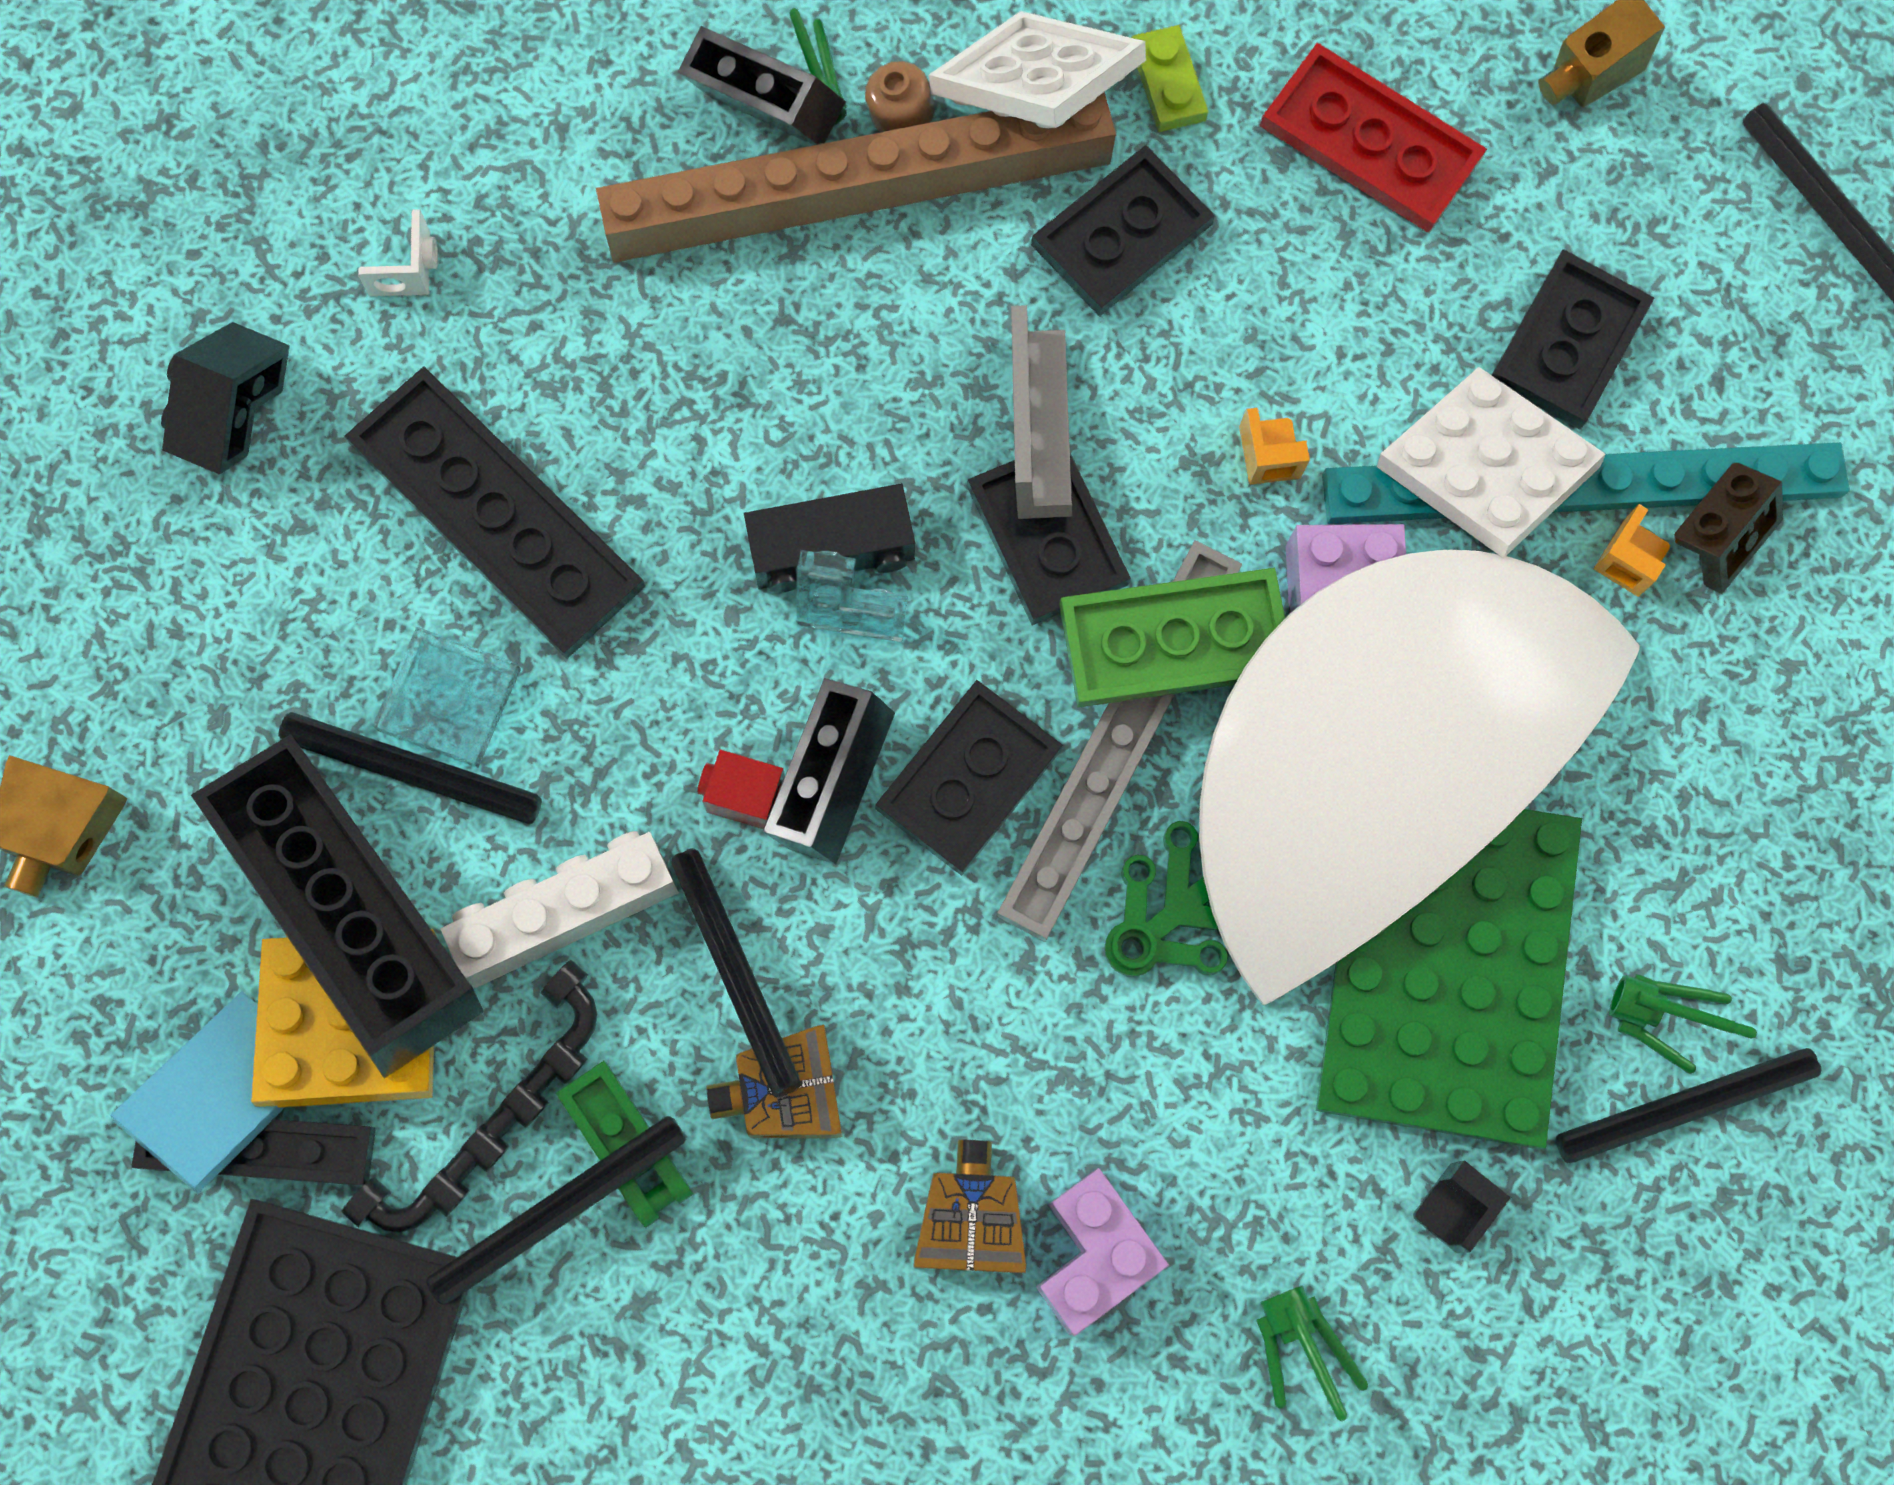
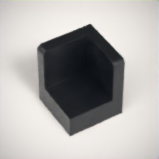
M1465 1160L1450 1163L1414 1211L1413 1217L1455 1253H1469L1511 1197Z

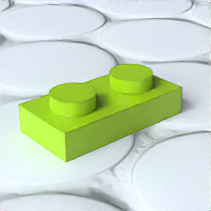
M1180 24L1132 35L1131 38L1145 41L1146 61L1139 65L1137 69L1158 132L1205 122L1209 111Z

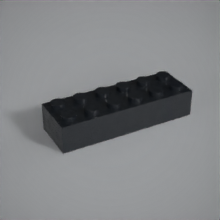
M291 734L191 794L219 839L384 1079L484 1012L473 987Z

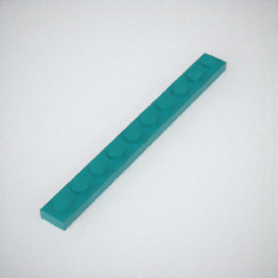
M1842 442L1606 454L1601 467L1552 513L1634 509L1638 504L1645 508L1698 505L1727 469L1736 462L1782 481L1783 501L1842 498L1850 492ZM1377 465L1325 468L1322 474L1327 524L1447 518L1380 470Z

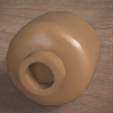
M905 61L889 62L880 66L870 76L865 86V102L874 126L878 131L885 132L931 123L935 114L934 97L930 92V83L926 74L915 64Z

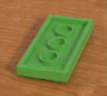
M1275 568L1061 597L1059 603L1077 708L1233 686L1264 640L1285 619Z

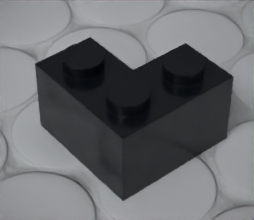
M231 322L174 354L167 369V378L170 381L168 404L161 417V425L164 428L162 451L219 475L246 458L249 453L255 409L279 395L283 390L290 345Z

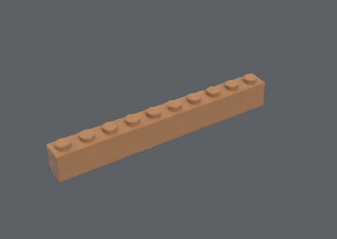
M1103 92L1095 101L1086 105L1057 128H1042L1037 126L1035 122L1013 116L1002 117L996 115L993 111L599 187L596 188L611 257L613 263L1109 165L1111 163L1116 132L1106 95Z

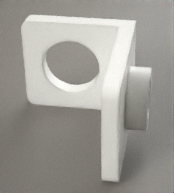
M420 209L412 210L411 266L359 267L358 277L369 296L429 295V269H437L438 249L435 237H430V230ZM383 278H392L400 280L403 283L397 285H387L379 283L376 280Z

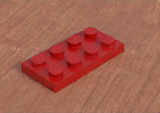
M1318 42L1263 114L1259 125L1427 233L1431 232L1487 151V148Z

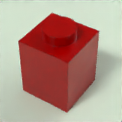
M720 749L715 764L708 762L705 764L699 780L697 794L704 796L702 802L707 813L764 829L785 778L784 769Z

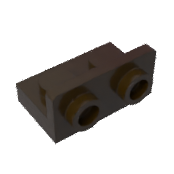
M1733 463L1674 534L1675 543L1699 554V560L1702 563L1703 584L1706 587L1723 594L1782 522V481L1743 464Z

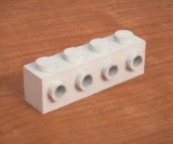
M632 831L623 834L607 844L609 851L589 860L587 855L571 858L556 867L557 875L539 883H536L535 879L519 882L504 891L506 898L488 907H485L483 903L473 904L453 914L451 917L453 923L440 929L455 964L473 988H477L678 894V889L651 833L647 832L640 836L638 831Z

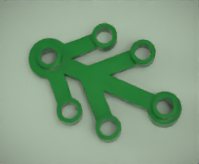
M1174 822L1164 833L1163 844L1168 851L1164 909L1148 922H1146L1147 887L1156 876L1155 864L1145 855H1134L1127 859L1123 866L1124 868H1122V879L1127 885L1124 921L1110 931L1104 947L1108 963L1115 971L1122 975L1131 977L1143 975L1149 972L1156 963L1192 966L1204 975H1214L1220 972L1227 963V951L1218 941L1206 940L1196 946L1161 940L1177 926L1219 930L1211 906H1203L1209 901L1204 877L1188 888L1191 851L1198 841L1196 829L1188 822ZM1175 830L1185 831L1190 837L1189 846L1184 848L1175 846L1171 841V833ZM1140 863L1148 869L1149 876L1145 881L1138 882L1131 878L1129 867L1132 864ZM1132 939L1139 942L1142 947L1141 956L1136 959L1126 957L1122 951L1124 941ZM1212 948L1219 954L1220 961L1216 967H1207L1201 962L1200 953L1203 949Z

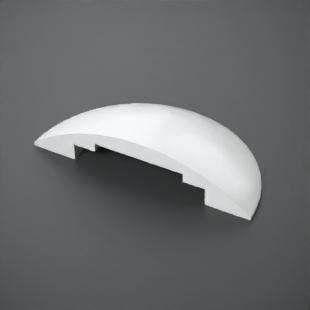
M1436 550L1411 553L1375 562L1341 577L1316 592L1292 611L1264 640L1244 667L1226 700L1214 730L1204 767L1199 815V843L1203 877L1211 910L1226 949L1240 975L1262 1005L1276 1000L1326 970L1376 936L1425 899L1501 833L1538 796L1577 752L1602 719L1623 686L1640 648L1638 642L1619 620L1594 598L1569 581L1539 566L1509 556L1502 558L1498 554L1471 550Z

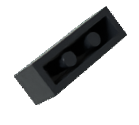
M700 26L677 72L713 99L813 145L826 142L846 103L845 100L816 76L703 26Z
M903 483L744 513L758 590L769 588L774 593L788 592L799 588L801 581L822 578L826 583L841 582L853 577L854 571L875 568V571L879 573L894 572L904 568L907 565V561L915 560V539Z
M824 678L763 832L792 851L837 864L895 712L872 691Z

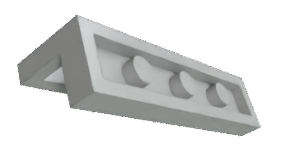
M1027 305L1011 306L1015 484L1018 519L1072 517L1065 330L1029 331Z

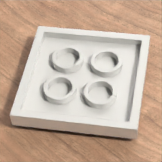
M1020 11L930 73V92L933 95L951 99L958 105H973L991 110L998 116H1013L1035 122L1037 126L1042 128H1057L1145 62V41Z
M1478 367L1380 454L1377 467L1499 556L1505 558L1601 467L1606 454Z

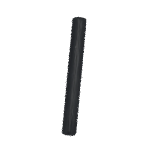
M1761 103L1753 108L1742 121L1744 127L1894 303L1893 250L1767 103Z
M294 712L285 715L279 728L278 736L281 739L291 734L303 749L526 824L534 823L541 808L542 799L536 793Z
M693 848L676 854L672 858L671 864L769 1089L774 1097L786 1096L801 1086L799 1075L699 851Z
M1800 1049L1560 1133L1556 1136V1145L1562 1159L1566 1163L1577 1162L1819 1077L1822 1071L1821 1065L1812 1049Z
M671 1116L664 1117L430 1275L426 1283L432 1296L439 1304H448L683 1145L686 1138L682 1129Z

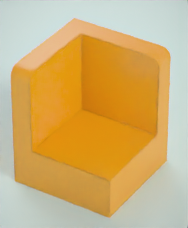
M1258 408L1246 409L1239 429L1249 485L1301 479L1310 458L1307 441L1296 442L1292 420L1290 418L1260 421Z
M1638 504L1623 520L1593 568L1637 597L1656 582L1666 565L1662 560L1670 549V544L1639 525L1649 510L1641 504Z

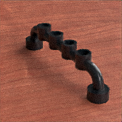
M569 960L545 985L540 994L557 1009L566 1001L573 1008L575 1017L572 1026L545 1053L525 1079L507 1095L488 1120L469 1137L451 1161L432 1178L413 1203L402 1209L390 1207L385 1201L390 1196L391 1191L375 1177H372L348 1201L341 1213L358 1228L369 1220L385 1231L400 1233L419 1227L437 1209L447 1217L470 1192L462 1181L477 1165L485 1172L490 1170L510 1147L501 1139L516 1121L527 1128L549 1103L541 1095L542 1092L555 1078H558L564 1085L568 1083L588 1060L580 1050L587 1044L595 1031L597 1021V1009L594 998L582 985L588 974L574 961Z

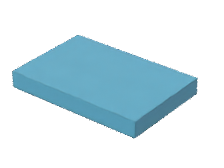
M242 991L110 1115L119 1127L197 1194L285 1108H278V1106L255 1107L251 1102L258 1004Z

